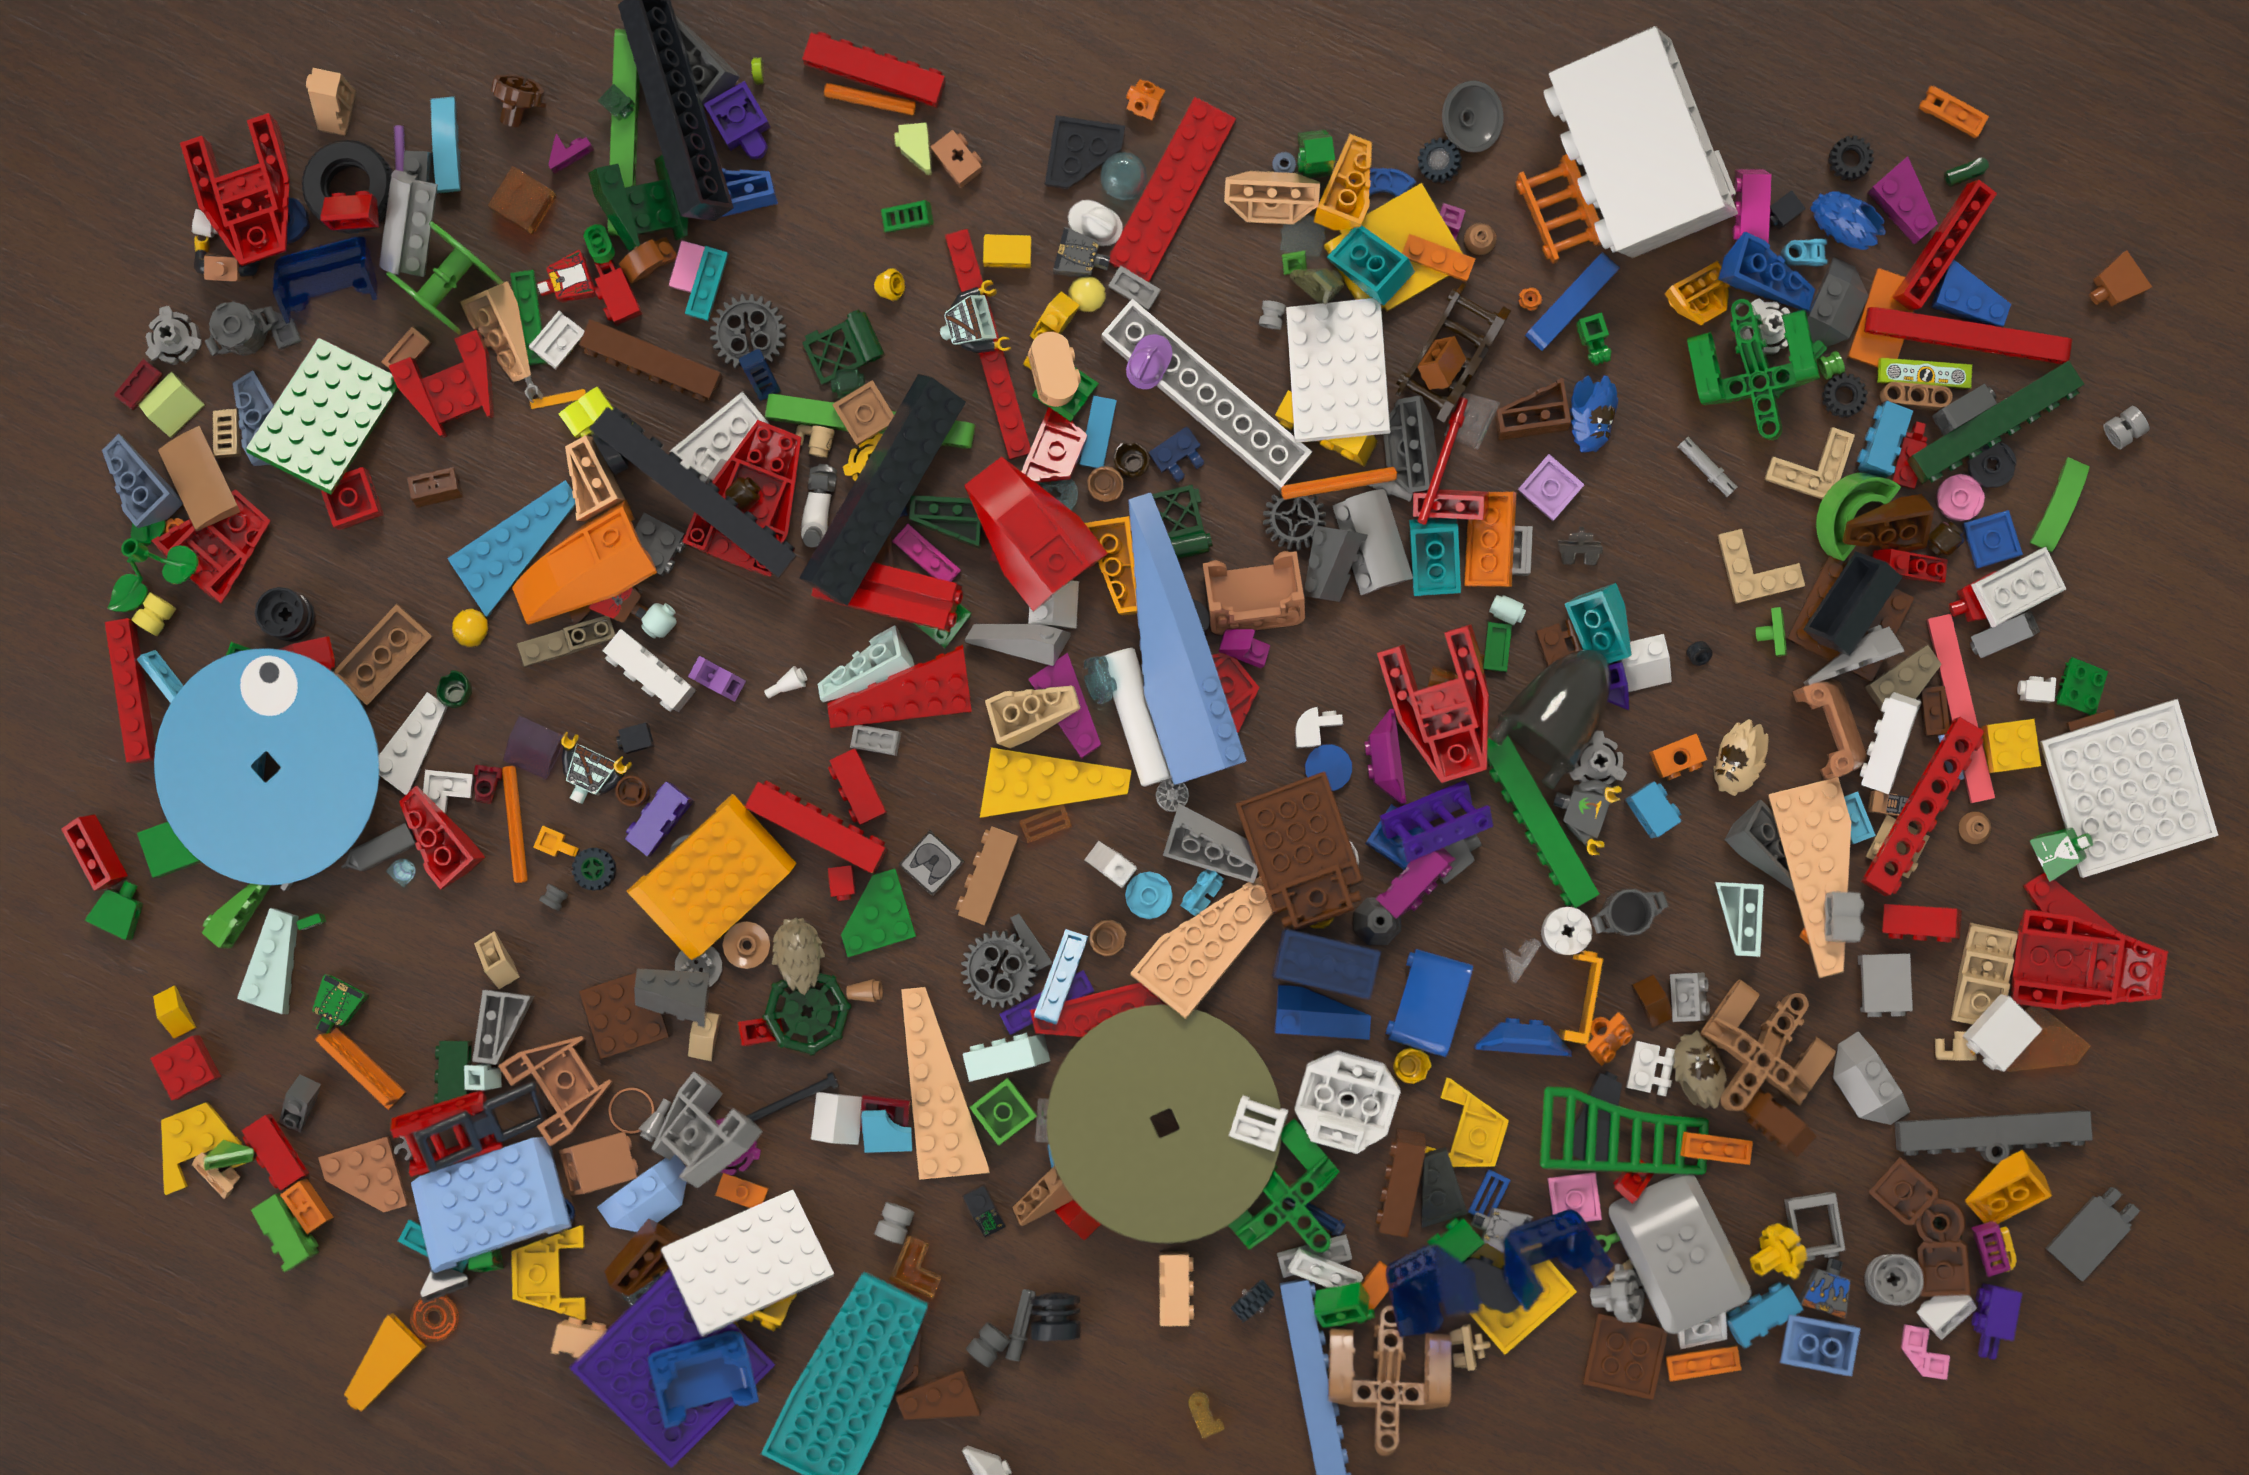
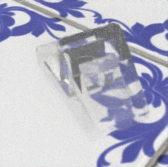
M1531 938L1530 941L1525 940L1518 951L1521 953L1519 957L1508 949L1502 948L1509 981L1517 983L1542 943L1534 938Z

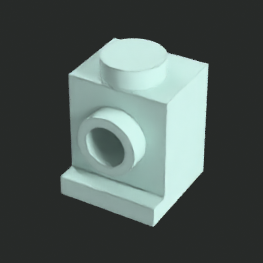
M491 1064L464 1066L465 1090H488L502 1087L500 1068H491Z

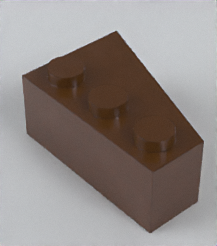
M1563 378L1556 380L1555 383L1545 388L1538 389L1529 396L1522 397L1498 409L1495 415L1498 440L1569 430L1571 419Z
M1752 1078L1745 1084L1749 1087L1751 1085ZM1759 1087L1747 1106L1741 1109L1749 1117L1747 1123L1756 1131L1761 1128L1763 1130L1761 1132L1762 1135L1770 1142L1776 1140L1778 1142L1776 1144L1777 1147L1785 1154H1788L1790 1151L1798 1157L1817 1136L1789 1109L1780 1105L1773 1099L1774 1097L1770 1093H1765ZM1735 1095V1096L1732 1098V1100H1733L1736 1104H1738V1100H1739V1099H1738V1096Z
M964 1367L896 1395V1400L904 1420L981 1415V1409Z

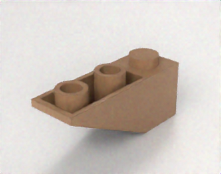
M1054 1166L1012 1208L1019 1224L1024 1226L1073 1200V1197L1064 1186Z

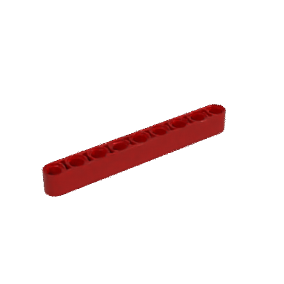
M1878 307L1867 308L1864 327L1865 333L2056 364H2064L2070 361L2072 339L2067 337Z

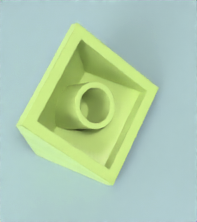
M172 371L138 404L145 415L170 438L205 406Z

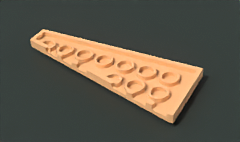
M926 987L901 989L919 1180L989 1173V1166Z

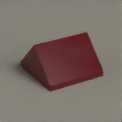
M868 1094L862 1095L860 1131H863L862 1111L886 1110L888 1118L893 1123L902 1127H908L912 1100Z

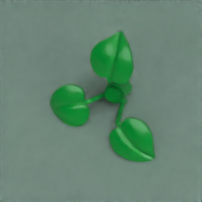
M165 520L141 528H137L132 523L131 538L123 542L121 551L123 555L128 557L127 562L131 564L136 575L126 574L117 580L112 591L111 601L107 607L108 609L115 612L132 611L141 606L146 599L148 588L141 583L143 577L135 562H144L150 557L165 563L162 574L165 580L172 584H180L186 581L197 570L199 564L198 557L193 550L186 546L172 547L168 552L167 559L148 551L147 546L151 545V540L163 535L166 527Z

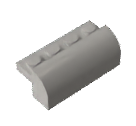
M394 170L391 174L379 266L383 270L397 275L402 272L424 277L432 231L429 222H433L438 184L419 181L418 174Z
M1385 489L1362 493L1333 505L1340 530L1368 534L1366 541L1361 542L1357 551L1359 554L1357 562L1353 561L1351 565L1360 595L1413 579Z

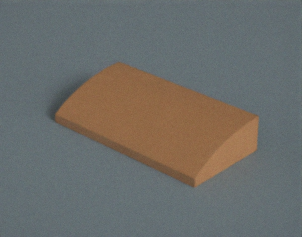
M200 426L181 434L158 450L196 531L240 512Z
M396 603L332 672L361 701L368 705L432 635Z

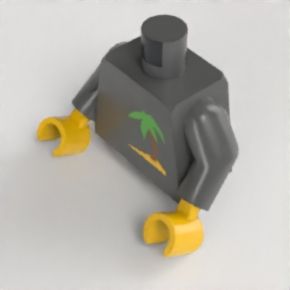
M1598 779L1574 785L1571 796L1557 792L1553 803L1554 806L1566 809L1563 821L1575 837L1587 846V851L1591 855H1600L1596 851V845L1599 848L1604 847V842L1595 841V838L1599 836L1610 802L1613 803L1620 800L1614 793L1622 791L1621 787L1616 786L1612 788Z

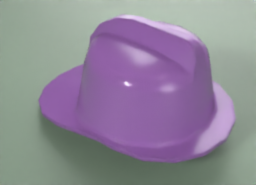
M1157 334L1147 335L1136 345L1126 368L1127 377L1135 387L1150 389L1161 381L1173 355L1172 346L1166 338Z

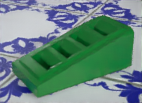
M926 200L881 209L885 233L934 225L931 204ZM921 208H922L923 220H921V217H920V210H919V209H921ZM910 210H913L915 220L911 222ZM902 211L904 213L905 223L903 224L900 215V212ZM890 213H894L896 225L892 226Z

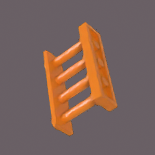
M1567 154L1562 156L1559 167L1530 179L1526 178L1523 171L1519 173L1518 181L1515 182L1519 194H1523L1544 243V246H1542L1543 253L1546 259L1551 260L1552 264L1558 261V252L1588 240L1590 242L1593 241L1595 247L1601 245L1594 224L1600 221L1593 203L1590 205L1586 203L1578 184V178L1582 176L1575 160L1571 161ZM1560 176L1567 177L1570 184L1567 189L1540 200H1535L1531 190L1532 187ZM1570 197L1572 199L1576 198L1579 206L1577 210L1544 222L1540 209ZM1578 219L1585 220L1588 227L1585 229V232L1553 244L1548 231Z

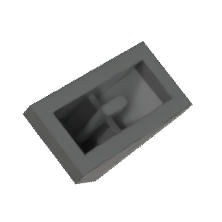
M450 1268L437 1273L431 1270L421 1291L422 1303L424 1304L468 1287L467 1275Z

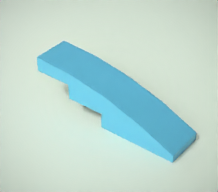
M454 97L431 99L432 147L435 184H438L437 193L460 191V150L458 147L456 101Z

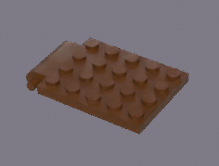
M1325 771L1236 803L1273 914L1285 910L1289 911L1290 916L1282 918L1284 927L1293 925L1294 929L1298 931L1355 910L1354 903L1362 900L1359 891L1350 894L1349 887L1363 883L1364 880Z

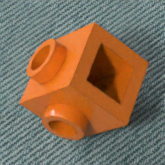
M1140 79L1136 86H1131L1126 96V99L1129 100L1127 109L1138 116H1144L1153 120L1166 90L1155 86L1152 82Z

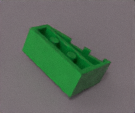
M1326 130L1298 133V172H1303V176L1308 178L1331 176L1335 163L1332 136Z

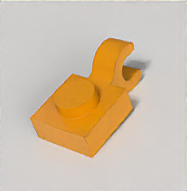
M542 826L533 848L557 857L559 851L576 857L579 848L563 842L566 835L546 826Z

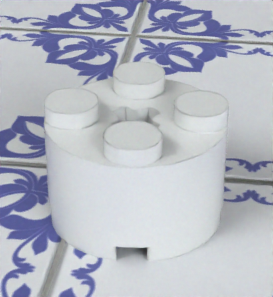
M1563 907L1551 911L1546 916L1542 925L1541 935L1545 945L1553 952L1561 955H1573L1585 949L1591 941L1592 926L1588 917L1579 909ZM1564 925L1572 929L1569 932V937L1561 933L1564 930Z

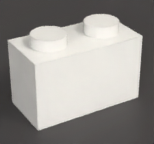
M1968 1295L1934 1296L1931 1300L1925 1301L1917 1313L1921 1320L1942 1340L1974 1312L1977 1307Z

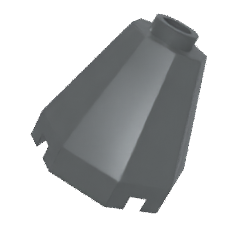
M1366 898L1353 911V932L1367 945H1388L1401 932V916L1396 919L1376 898ZM1379 916L1383 918L1381 926L1376 924V918Z

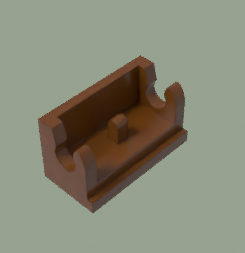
M454 467L407 477L411 500L417 508L463 497L462 490L458 484L460 480Z

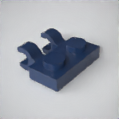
M1188 426L1148 452L1161 473L1168 469L1176 482L1185 478L1184 473L1176 463L1186 456L1196 469L1204 465L1203 459L1196 451L1201 445Z

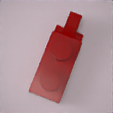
M1916 421L1913 424L1912 432H1906L1905 437L1902 439L1901 451L1899 456H1897L1895 471L1891 478L1898 485L1910 489H1915L1918 477L1907 460L1927 446V437H1923L1926 424Z

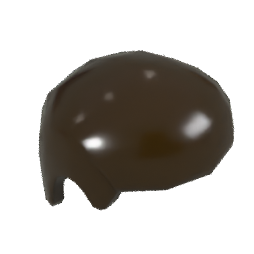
M1123 442L1115 449L1113 461L1116 470L1121 475L1135 478L1146 473L1149 468L1150 457L1147 450L1137 442Z

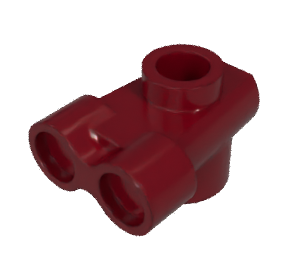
M475 765L473 776L476 777L474 786L476 802L492 804L497 783L502 780V768ZM484 788L490 789V792L487 794L481 793Z

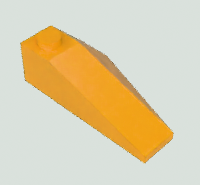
M1352 134L1349 135L1318 204L1314 218L1315 223L1333 230L1361 227L1370 203L1372 142Z

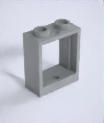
M1826 1192L1784 1199L1788 1226L1798 1236L1794 1210L1827 1205L1834 1244L1805 1248L1807 1254L1806 1261L1816 1259L1815 1255L1824 1254L1825 1257L1839 1256V1251H1845L1836 1193Z

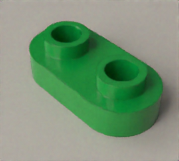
M600 224L588 227L583 237L591 257L599 264L609 262L614 257L615 250L605 227Z

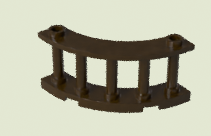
M1463 282L1458 289L1453 288L1447 298V301L1450 303L1408 373L1403 372L1396 383L1400 386L1396 392L1397 396L1400 397L1407 387L1438 405L1437 408L1440 409L1437 419L1444 423L1490 348L1486 347V345L1491 346L1511 310L1503 306L1499 313L1495 311L1492 313L1462 296L1461 294L1466 287V284ZM1456 303L1488 321L1487 324L1491 327L1485 336L1482 334L1479 336L1448 318ZM1443 326L1474 343V347L1478 348L1473 358H1467L1462 365L1461 370L1464 373L1459 381L1454 379L1452 384L1447 387L1448 392L1451 393L1449 397H1441L1411 379L1416 370L1420 372L1418 365Z

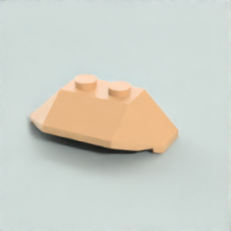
M1248 171L1226 177L1224 202L1246 222L1294 224L1318 207L1320 182L1297 173Z

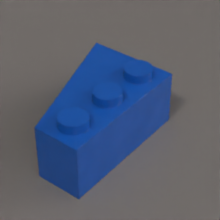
M722 168L734 207L723 216L778 204L770 172L754 170L730 171Z

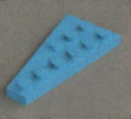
M566 480L447 558L487 618L499 601L505 597L506 592L514 582L519 579L538 555L543 545L549 541L554 531L575 508L573 490Z

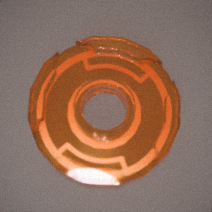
M445 1295L424 1304L420 1298L412 1307L410 1324L419 1338L437 1342L447 1338L455 1331L459 1313L455 1303ZM431 1311H436L440 1314L438 1324H432L428 1320V1315Z

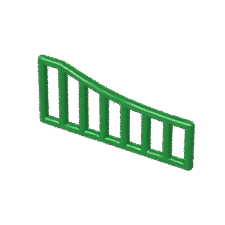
M1546 1087L1543 1103L1540 1166L1544 1169L1704 1175L1707 1171V1159L1698 1158L1697 1165H1685V1157L1680 1155L1683 1132L1687 1131V1127H1699V1134L1709 1135V1120L1699 1117H1680L1635 1111L1597 1099L1574 1088ZM1554 1097H1566L1563 1160L1550 1159ZM1576 1100L1589 1105L1585 1161L1573 1160ZM1598 1109L1611 1113L1608 1162L1595 1161ZM1620 1116L1633 1119L1630 1162H1618ZM1642 1122L1655 1123L1653 1163H1640ZM1664 1125L1677 1126L1675 1164H1662Z

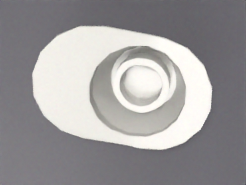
M1084 200L1076 203L1070 210L1068 219L1072 230L1098 241L1100 246H1109L1119 239L1122 233V222L1119 216L1107 207L1091 200Z

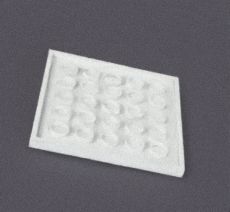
M2178 699L2040 741L2065 828H2073L2077 836L2089 833L2093 840V846L2084 849L2087 858L2077 864L2080 877L2084 878L2218 836Z

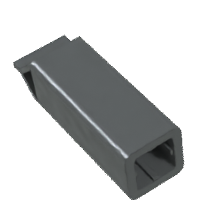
M404 823L350 850L346 864L341 867L344 869L353 868L367 871L415 847L416 839L412 829L408 827L407 823Z

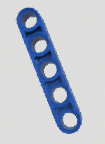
M1602 252L1533 325L1525 336L1543 351L1612 278L1620 267Z

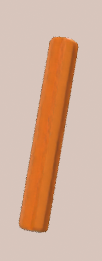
M829 83L826 84L824 89L825 97L910 115H913L916 109V103L911 100Z

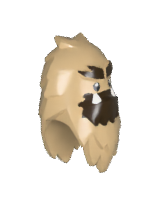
M1748 719L1741 725L1736 723L1730 733L1724 736L1720 744L1718 757H1716V766H1713L1714 779L1718 783L1719 791H1726L1730 795L1736 796L1738 792H1744L1750 788L1753 782L1759 778V773L1766 765L1764 761L1769 743L1768 734H1764L1761 724L1753 727L1752 720Z

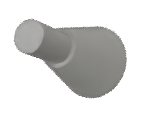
M663 1098L657 1111L638 1128L641 1131V1137L650 1142L657 1138L665 1120L664 1116L671 1105L670 1101Z

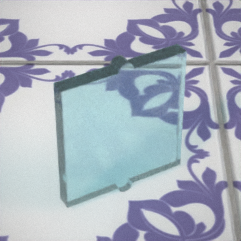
M1304 216L1294 224H1284L1283 229L1280 231L1282 234L1280 251L1290 253L1305 251L1308 256L1320 257L1322 243L1326 239L1324 236L1325 226L1315 223V217Z

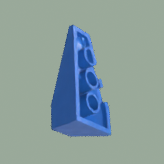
M1278 985L1275 1033L1370 1039V1015L1303 987Z

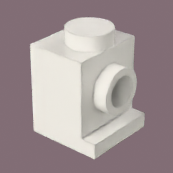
M2030 676L2029 680H2020L2017 687L2020 701L2054 702L2056 678L2051 677L2045 679L2044 682V677Z

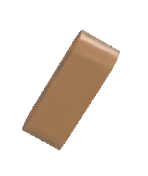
M1891 382L1883 387L1879 394L1882 403L1889 401L1905 408L1934 411L1948 406L1953 398L1950 389L1944 386ZM1888 389H1894L1897 392V399H1891L1888 396ZM1912 391H1917L1920 394V402L1912 399ZM1935 393L1943 395V404L1935 401Z

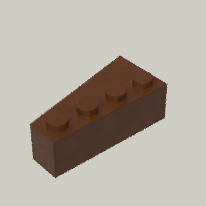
M1396 1129L1395 1140L1391 1142L1389 1156H1391L1390 1165L1387 1164L1384 1178L1387 1179L1386 1187H1382L1380 1201H1383L1382 1210H1377L1375 1224H1379L1380 1233L1408 1238L1426 1151L1425 1133Z

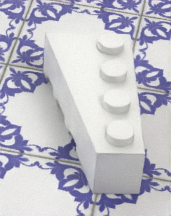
M622 629L619 630L603 650L607 654L605 659L615 667L618 664L625 669L623 673L633 682L636 679L643 684L641 689L651 697L654 695L658 696L662 700L660 704L670 712L673 709L679 712L696 692V689Z

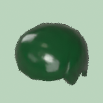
M451 670L450 674L440 678L436 689L437 698L446 707L459 708L465 705L472 695L471 682L462 672Z

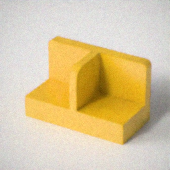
M984 235V267L1031 268V236Z

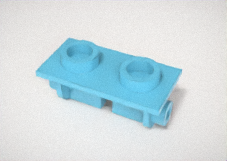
M1206 869L1201 872L1197 878V883L1192 890H1189L1184 895L1180 906L1192 915L1197 916L1211 902L1204 897L1206 893L1214 897L1223 886L1224 878L1212 870Z

